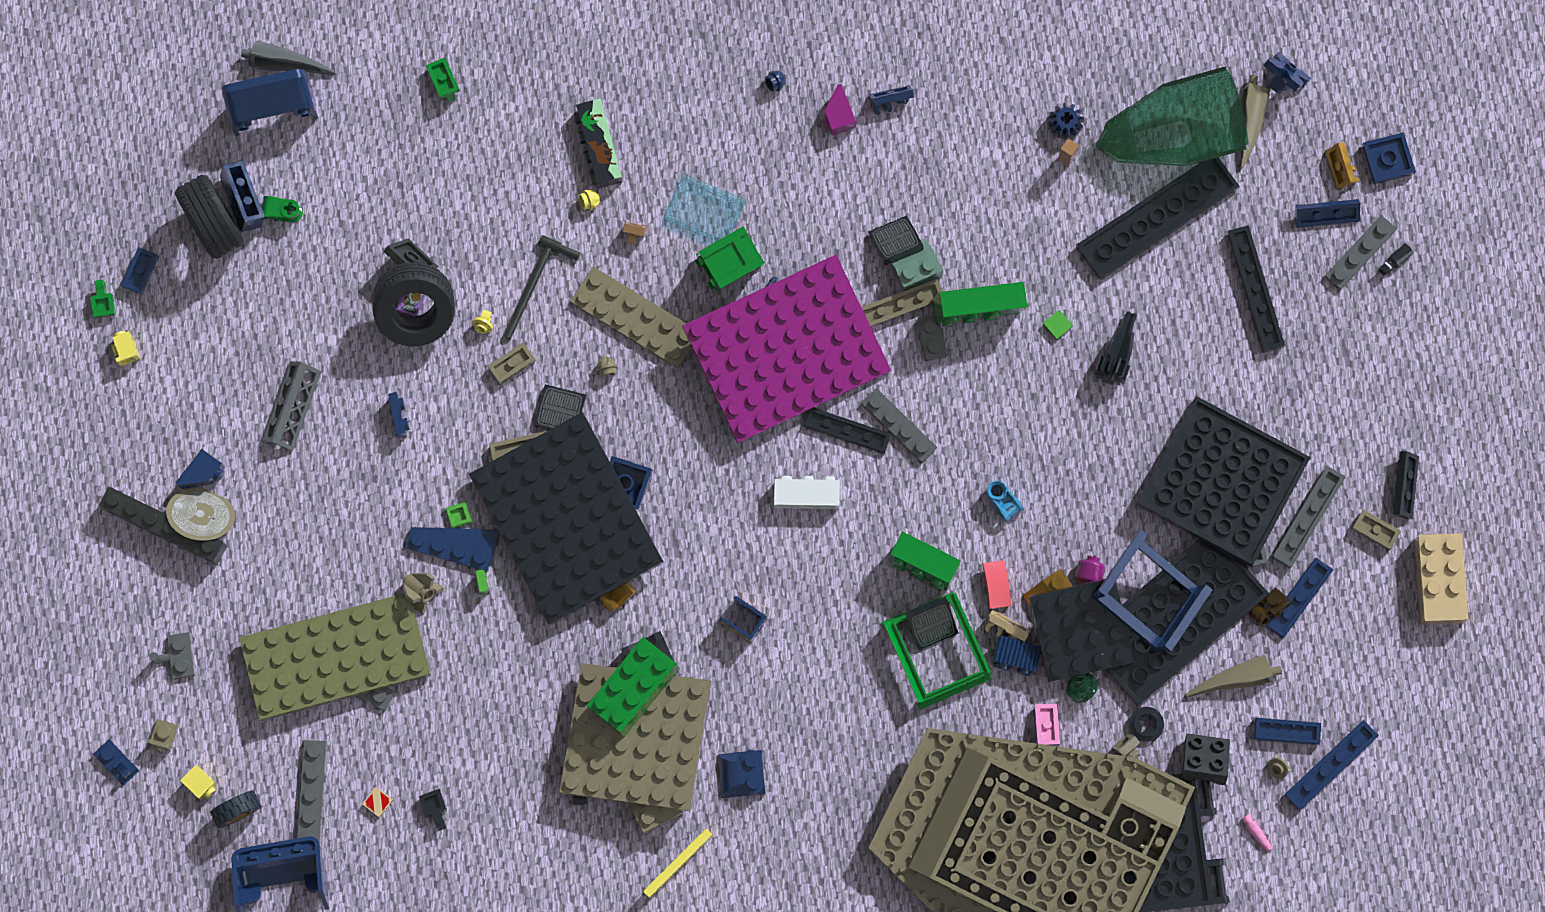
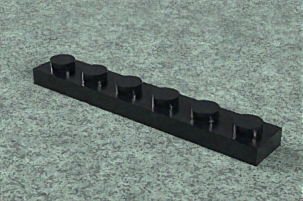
M1249 225L1228 230L1227 234L1263 353L1284 348V340Z

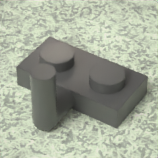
M189 632L167 636L169 654L158 655L152 652L149 655L150 660L155 664L170 662L173 679L195 676Z

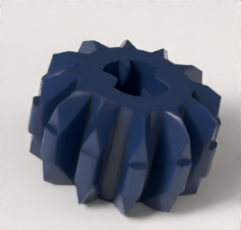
M1063 103L1062 108L1055 106V112H1050L1049 114L1051 119L1048 121V125L1053 126L1051 128L1052 133L1059 131L1058 138L1062 137V133L1065 134L1066 139L1070 138V133L1076 137L1078 135L1077 130L1083 129L1081 123L1084 122V117L1080 116L1082 111L1081 109L1074 111V104L1070 108H1067L1066 103ZM1063 118H1068V121L1070 120L1069 124H1065Z

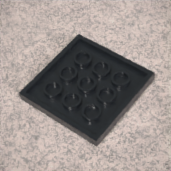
M1105 579L1029 596L1048 682L1134 663L1126 625L1091 597ZM1115 582L1108 594L1121 605L1117 583Z

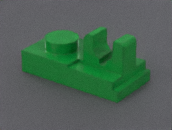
M444 57L426 65L440 99L446 97L448 102L455 100V93L459 92L460 89L446 58Z

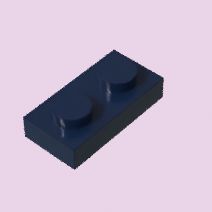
M138 247L121 286L143 295L159 259L158 254Z
M397 392L389 393L388 397L396 434L399 439L407 437L406 431L410 430L408 419L403 418L402 410H405L403 397L399 398Z

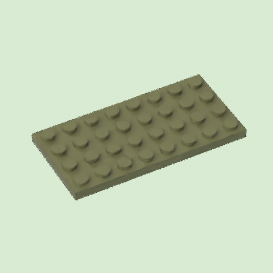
M405 593L239 637L260 721L431 676L413 604L407 600Z

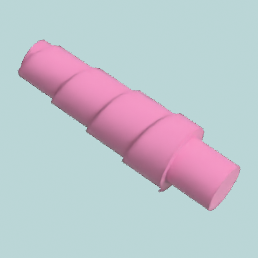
M1249 814L1242 818V821L1247 826L1245 828L1258 841L1261 847L1266 852L1271 850L1272 845L1258 826L1256 820L1253 821Z

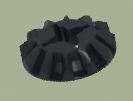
M1141 707L1135 710L1129 720L1131 734L1137 740L1145 742L1156 740L1164 729V719L1160 712L1152 707ZM1151 716L1150 725L1155 730L1147 728L1144 732H1141L1143 725L1138 719L1146 721Z

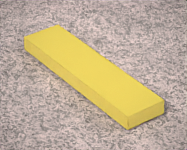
M705 829L644 890V893L649 898L713 836L709 830Z

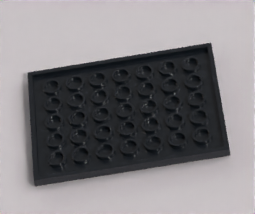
M583 412L469 473L549 626L664 563Z

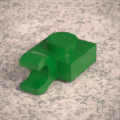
M103 279L94 281L97 295L90 296L93 317L96 319L116 315L114 297L112 293H107L106 283Z

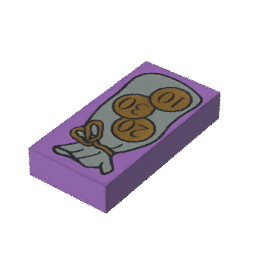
M421 293L405 294L401 296L396 310L409 316H418L426 295Z

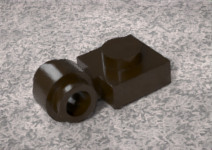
M1275 587L1260 602L1264 606L1263 608L1255 606L1249 611L1250 620L1256 626L1264 627L1270 621V614L1277 618L1292 603Z

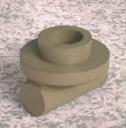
M1277 754L1267 765L1269 773L1278 779L1286 777L1292 770Z

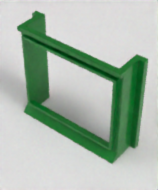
M953 592L933 601L943 597L947 598L980 671L926 694L897 628V625L908 621L905 614L907 612L881 622L884 630L889 635L914 692L919 710L992 679L989 666L957 594Z

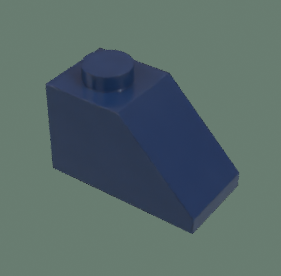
M201 449L176 481V484L181 489L211 485L214 481L218 482L223 477L225 466Z

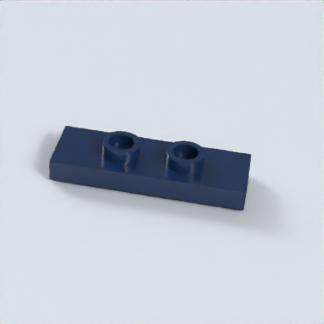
M1254 718L1253 740L1320 745L1321 723Z

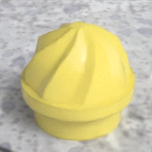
M584 190L583 193L578 195V200L583 210L588 209L591 211L599 205L600 197L594 190Z

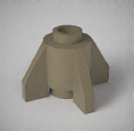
M429 573L408 574L403 579L402 589L407 600L413 603L415 608L423 614L426 611L427 602L432 599L434 594L442 592L444 588L435 583V577Z

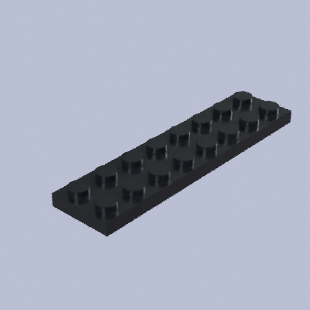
M1213 153L1076 244V248L1101 281L1239 189L1240 186L1217 154Z

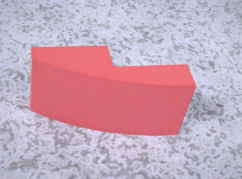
M1004 560L982 563L984 584L987 588L988 607L991 609L1011 606L1009 582Z

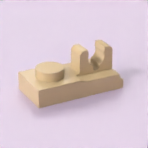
M994 609L990 612L988 616L990 619L985 627V630L988 632L991 626L996 624L998 628L996 637L1001 636L1005 629L1009 633V637L1020 641L1023 640L1024 642L1031 632L1030 629Z

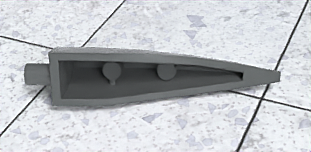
M256 41L252 51L242 49L241 57L251 59V67L269 71L303 69L305 72L335 75L334 70L307 56L262 41Z

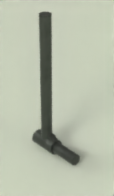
M541 236L538 246L542 253L503 337L511 340L549 256L561 253L578 261L581 255L580 252L562 245L561 242L547 236Z

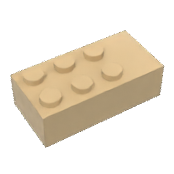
M1462 533L1418 535L1414 541L1420 625L1465 623L1469 618Z

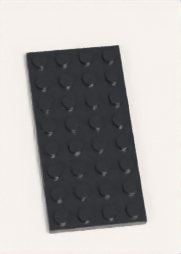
M1200 539L1170 564L1196 586L1207 584L1212 591L1171 652L1167 649L1155 651L1126 626L1134 663L1105 669L1137 706L1143 703L1269 595L1268 591L1242 562ZM1162 570L1126 600L1122 606L1157 636L1161 637L1190 593Z

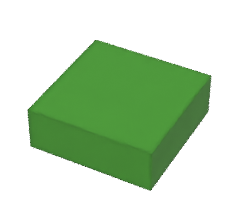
M1060 310L1043 323L1044 327L1056 340L1073 327V324Z
M466 502L445 508L451 528H458L472 523Z
M483 569L475 571L480 594H489L485 571Z

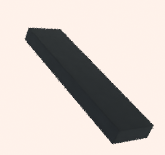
M814 407L808 410L803 425L804 428L881 454H885L891 437V433Z

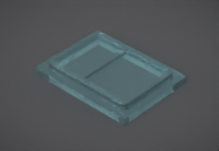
M684 174L664 220L711 240L718 241L733 232L747 199Z

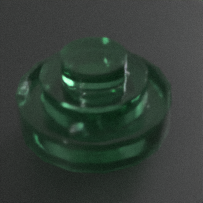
M1090 673L1073 676L1067 683L1066 693L1075 703L1086 702L1097 692L1098 682Z

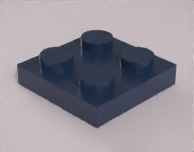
M1404 132L1363 142L1362 148L1374 184L1415 174L1416 170Z

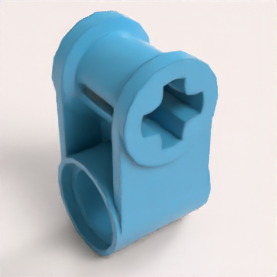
M993 481L990 483L986 490V496L1002 519L1008 523L1010 518L1017 512H1022L1024 507L1003 482ZM999 487L1002 495L999 497L993 496L991 488Z

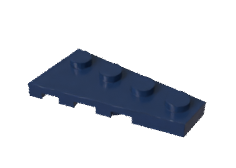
M411 527L405 549L475 569H483V571L488 572L500 532L498 530Z

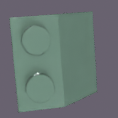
M926 239L921 240L924 246L923 250L890 263L902 292L938 279L943 275V269Z

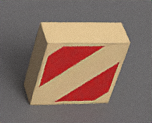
M375 787L362 805L380 818L394 800Z

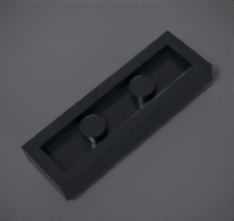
M1399 451L1393 503V515L1403 519H1413L1419 456L1408 451Z

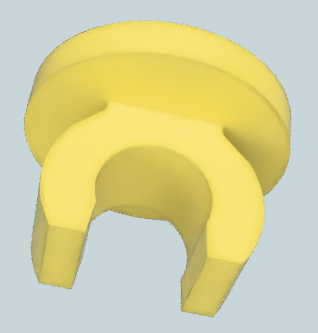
M483 310L481 317L473 319L472 325L477 332L485 334L492 331L493 325L490 323L492 312Z

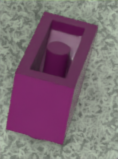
M842 84L837 85L825 109V118L822 119L825 130H830L831 135L856 127V121Z

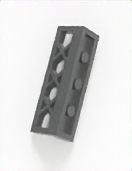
M289 362L261 440L262 442L278 445L290 451L294 450L322 371L303 362ZM306 370L313 373L311 382L307 384L303 378ZM303 390L305 395L304 401L298 404L297 394ZM296 410L297 421L291 424L289 419L290 413ZM289 431L291 436L288 444L281 441L283 433Z

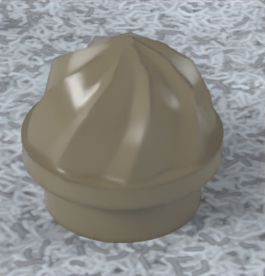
M604 356L598 361L596 371L600 374L601 378L607 377V374L613 376L617 374L616 369L618 366L613 358Z

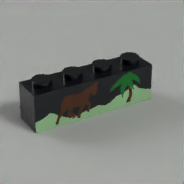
M601 98L576 104L577 112H574L576 124H581L583 131H580L579 135L581 143H586L588 151H584L587 164H592L593 170L589 171L592 184L597 183V187L602 188L622 183V176Z

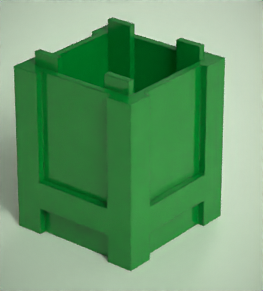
M744 226L700 250L696 254L697 259L694 260L698 268L703 266L710 279L707 282L711 290L715 288L716 291L721 290L765 264Z

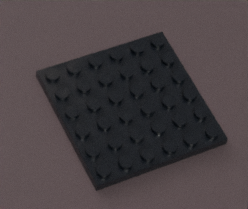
M1196 396L1136 505L1252 567L1311 457Z

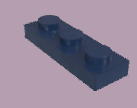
M1359 199L1295 205L1296 227L1360 222L1361 203Z

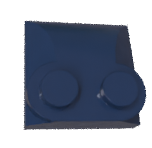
M611 456L610 463L633 506L636 510H639L647 487L651 483L653 469Z
M762 750L718 754L722 798L765 794Z

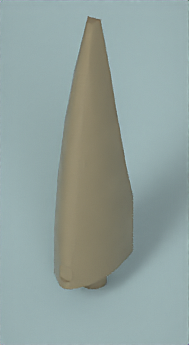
M1250 75L1249 83L1243 87L1241 104L1243 143L1240 168H1244L1256 144L1269 101L1270 89L1257 85L1258 76Z
M1262 655L1214 675L1186 694V698L1216 690L1255 687L1270 683L1274 676L1282 674L1280 666L1270 668L1266 656Z

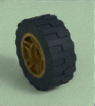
M251 790L216 806L210 811V814L217 828H223L251 815L262 806L255 791Z

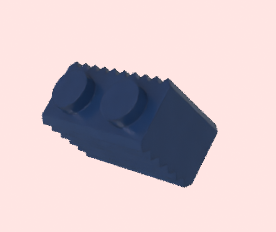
M999 636L992 663L996 664L998 669L1009 671V668L1018 670L1017 673L1020 675L1030 676V673L1035 674L1041 649L1038 645Z

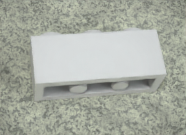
M780 476L779 479H775L774 508L839 509L840 480H835V477L830 476L822 477V480H814V477L802 476L801 479H792L791 476Z

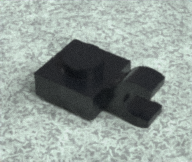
M437 789L419 796L426 818L433 816L438 831L447 828L442 816V812L447 811V807L441 790Z

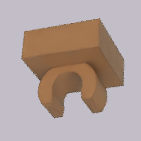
M630 222L624 223L623 232L629 233L627 243L636 245L638 237L645 236L648 227Z

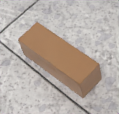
M1067 139L1060 149L1058 160L1069 167L1077 155L1079 145Z

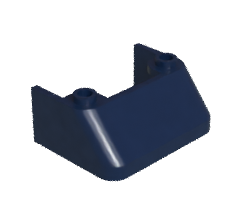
M295 69L230 83L221 88L230 125L236 136L240 135L239 131L248 130L253 120L293 112L294 115H299L300 118H306L312 114L314 119L319 118L313 88L303 69Z
M309 836L245 847L233 853L231 861L233 898L236 912H245V905L256 903L262 895L261 887L304 880L306 889L309 892H319L324 909H329L328 885L319 841L315 837Z

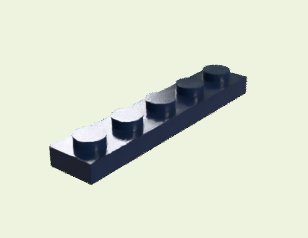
M1365 720L1361 721L1293 785L1284 796L1300 811L1379 735Z

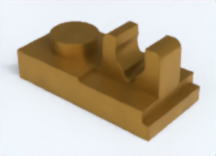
M1345 142L1337 143L1325 151L1337 190L1360 181L1358 177H1354L1353 171L1356 170V167L1350 164L1351 161Z

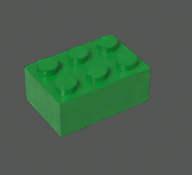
M902 531L890 554L889 562L893 563L891 565L893 568L901 572L905 569L912 573L911 576L919 581L925 579L931 582L930 586L942 591L943 588L948 590L959 569L961 560Z

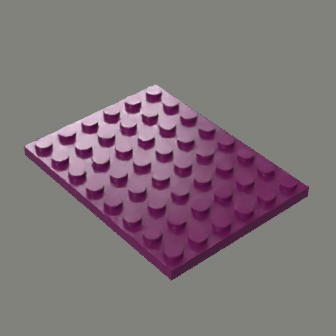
M837 255L831 256L682 325L684 333L737 443L891 371Z

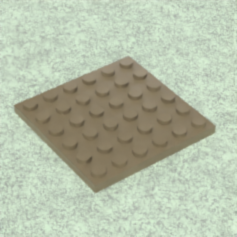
M581 663L560 794L691 812L711 680L674 676L625 737H623L587 707V704L617 668Z

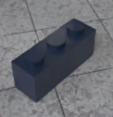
M244 161L223 165L220 179L240 231L245 232L261 228L265 216Z

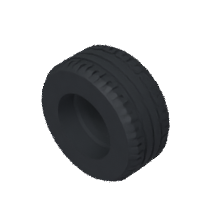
M199 175L196 179L193 178L190 182L177 187L175 196L193 230L211 258L218 259L223 254L226 255L229 251L231 252L242 245L244 239L207 175Z
M420 262L402 263V265L399 264L386 271L375 284L372 294L374 320L380 332L392 342L408 347L428 345L441 338L452 325L455 316L453 289L447 277L435 267L425 263L421 264ZM408 293L424 294L434 302L433 306L426 313L418 316L404 315L393 307L397 299Z

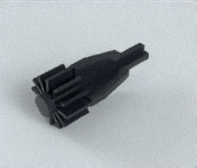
M1130 311L1126 312L1121 327L1116 329L1106 347L1104 355L1100 356L1094 373L1098 379L1103 378V382L1107 384H1124L1130 369L1128 363L1132 354L1135 334L1132 332L1137 317L1135 313Z

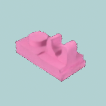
M1035 704L1037 744L1060 746L1057 704Z

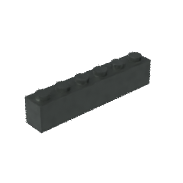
M108 486L99 503L103 510L218 565L227 548V545L217 538L200 541L179 534L172 528L165 513Z

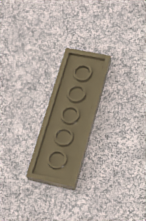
M592 267L570 300L571 304L679 369L692 349L682 328V325L687 323L595 267Z

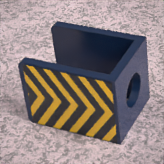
M735 596L733 598L734 603L760 619V622L751 635L722 616L719 619L720 623L749 643H752L766 623L767 616Z

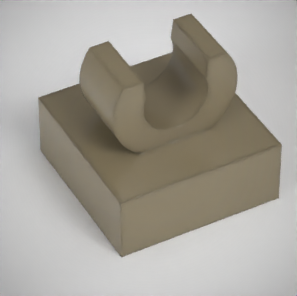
M1129 733L1112 747L1120 756L1127 755L1128 757L1135 758L1140 756V753L1135 748L1140 742Z

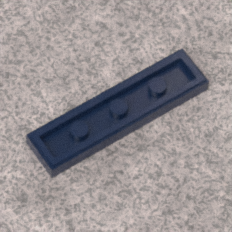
M1316 557L1288 594L1287 598L1292 604L1277 618L1272 616L1265 627L1284 639L1333 572V569Z

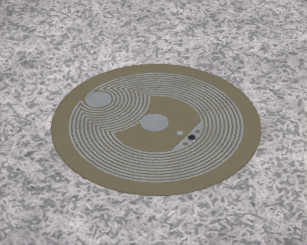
M189 488L178 492L170 499L166 508L167 519L172 528L179 534L194 540L206 541L219 538L231 529L235 520V512L229 500L204 488Z

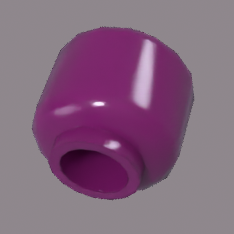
M1087 555V559H1080L1078 561L1075 579L1079 581V584L1104 578L1106 567L1103 563L1099 562L1100 558Z

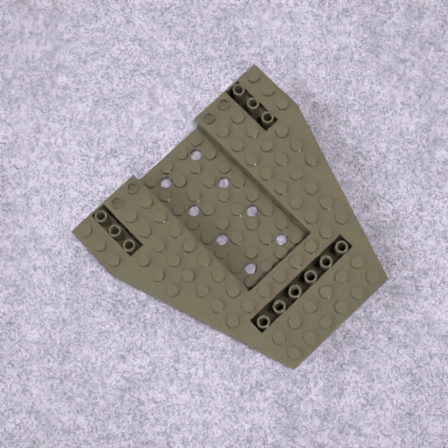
M927 728L868 848L932 912H1139L1180 827L1187 803L1195 787L1135 757ZM1006 811H1012L1015 814V821L1011 824H1007L1003 820V814ZM1046 831H1052L1055 834V841L1051 844H1047L1043 840V835ZM987 851H992L996 856L992 864H987L983 860V855ZM1087 851H1092L1095 854L1096 858L1092 864H1087L1083 860V855ZM1027 871H1032L1036 875V880L1032 884L1024 882L1023 876ZM1127 871H1132L1136 876L1132 884H1127L1124 881L1123 877ZM1068 891L1076 895V901L1073 904H1066L1064 901V894Z

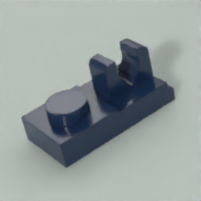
M910 85L869 94V99L873 103L877 115L880 114L881 104L886 105L888 112H891L892 101L901 104L908 102L910 98H914L913 89Z
M110 739L93 753L123 786L140 771Z

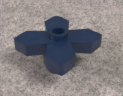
M1280 52L1273 58L1270 57L1263 65L1272 73L1268 82L1269 87L1279 94L1288 88L1297 92L1311 80V77L1302 70L1297 69Z

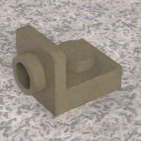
M157 719L152 737L147 741L148 744L152 745V750L164 753L165 749L171 751L179 725Z

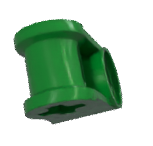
M273 196L263 197L262 210L265 216L264 220L269 218L275 219V221L293 223L302 218L303 210L295 200ZM292 207H294L296 211H292L290 215L288 211H291Z

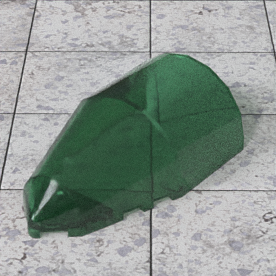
M1225 66L1163 83L1157 89L1109 119L1096 142V148L1118 163L1183 167L1248 150L1249 138L1244 112L1230 70Z

